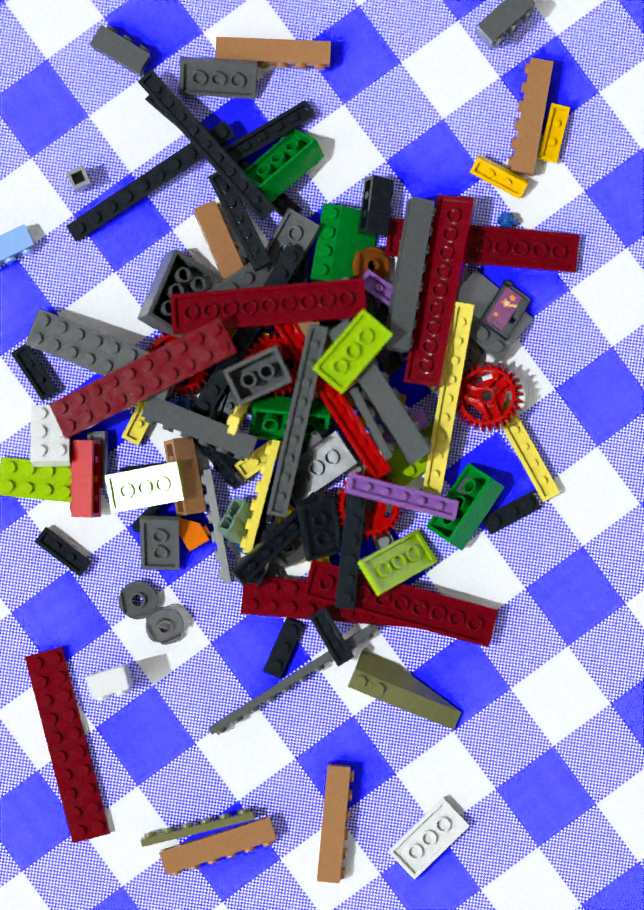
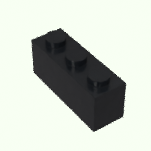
M376 175L364 178L358 234L377 239L387 236L390 228L389 215L392 210L391 197L394 193L393 180Z

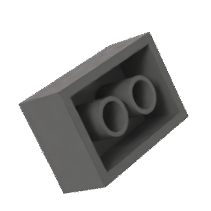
M504 0L477 25L475 34L490 50L493 47L498 48L505 41L504 39L507 34L511 36L519 28L520 22L523 21L525 23L533 16V8L536 3L533 0Z
M278 345L223 370L239 406L294 381Z

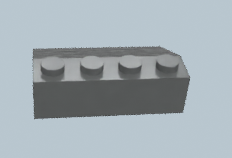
M171 250L165 253L137 319L156 330L180 338L188 333L173 334L170 295L207 292L220 283L222 277L179 250Z
M476 269L461 285L458 302L475 305L469 339L497 362L534 318L527 312H524L508 340L503 339L488 327L484 328L478 321L483 317L499 288Z

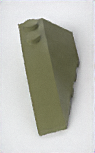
M364 650L361 651L347 685L349 688L442 726L455 729L461 711L399 665Z

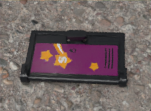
M507 280L502 282L499 291L483 317L478 321L484 328L488 327L505 340H508L531 302L530 298L514 288L513 284Z

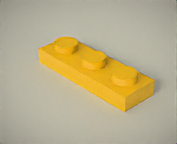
M551 103L538 160L557 163L570 107Z
M480 154L469 172L518 199L521 198L529 183L527 179Z

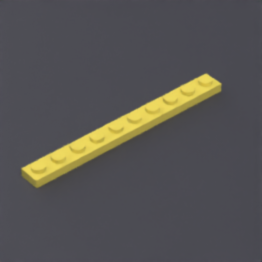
M455 302L451 341L443 384L439 391L431 437V453L428 455L422 492L442 495L475 306L472 304Z

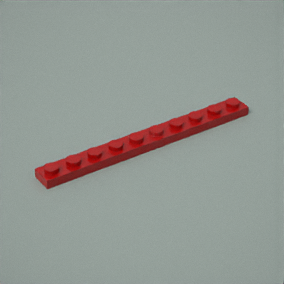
M297 324L275 325L274 327L300 365L305 336ZM318 375L315 385L316 392L372 478L377 480L390 472L391 468L344 396Z

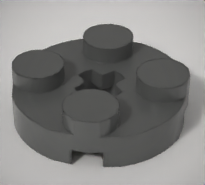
M301 533L289 543L291 545L290 552L282 549L272 559L275 563L288 568L298 564L304 558Z
M143 581L128 583L120 592L118 598L119 607L129 618L135 620L144 619L155 610L157 605L156 592L150 584ZM135 595L143 598L140 606H137V603H133V599L136 598Z
M172 606L159 607L146 616V633L153 642L156 641L161 643V645L172 644L181 637V633L184 630L183 618ZM163 622L169 623V624L167 625L168 628H167V629H164L163 627L160 628V626L162 625L161 623H163Z

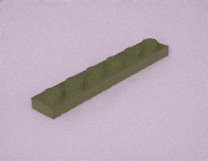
M249 808L238 810V814L230 815V812L224 813L214 820L208 817L201 819L200 823L197 824L187 822L181 824V828L174 829V826L162 829L163 832L155 834V831L144 833V837H141V846L145 847L255 820L254 810L249 811Z

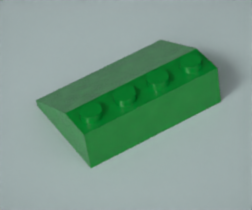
M323 203L320 226L322 227L317 237L310 281L341 280L347 276L350 279H355L352 264L356 252L367 247H374L376 238L358 234L360 210ZM372 261L368 264L369 270L371 269Z

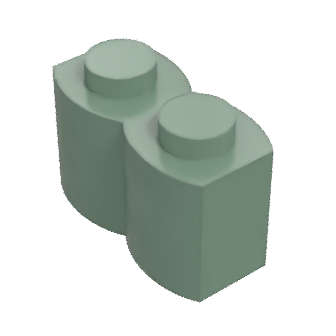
M234 498L231 501L226 514L220 520L217 528L227 540L237 544L241 543L243 536L246 537L248 529H245L247 518H251L253 513L250 510L251 505L244 499Z

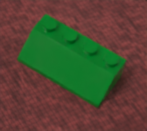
M295 129L285 135L243 172L267 199L272 202L325 156L316 139Z
M263 395L254 399L250 435L262 440L283 441L292 398ZM312 400L304 434L305 442L310 439L308 435L317 429L319 432L325 428L328 431L330 412L321 400Z
M468 463L445 497L459 501L456 519L452 521L432 516L426 527L463 551L504 489V486ZM466 476L470 477L471 479L467 480L464 483L462 490L464 491V493L474 498V501H471L470 499L456 491V489L461 484L463 479L466 478Z

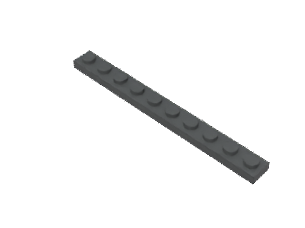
M310 323L308 325L267 514L284 518L287 515L318 376L312 368L322 357L328 327Z
M369 624L347 638L345 641L350 650L356 648V643L360 640L365 642L372 638V633L375 630ZM329 651L325 652L208 727V730L212 735L214 733L220 735L227 730L226 726L230 723L235 725L242 721V716L247 712L251 715L259 710L258 705L261 703H270L276 699L275 695L280 691L284 694L292 689L291 684L298 681V683H301L309 678L307 676L308 673L312 671L317 673L325 667L323 664L329 660L331 663L334 662Z

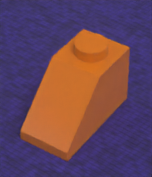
M179 518V535L189 551L210 540L209 535L211 533L206 525L202 526L201 523Z

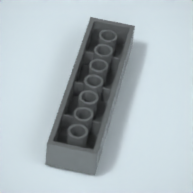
M38 309L25 345L103 376L150 353L43 309ZM176 384L154 396L170 401Z
M348 320L327 332L332 343L351 324ZM374 357L357 376L358 386L363 390L370 405L408 464L412 466L431 453L432 445L427 437L423 438L420 434L421 427L416 420H411L409 408L406 404L402 405L400 403L398 391L395 387L391 389L389 386L390 379L384 371L380 372L378 368L379 362Z

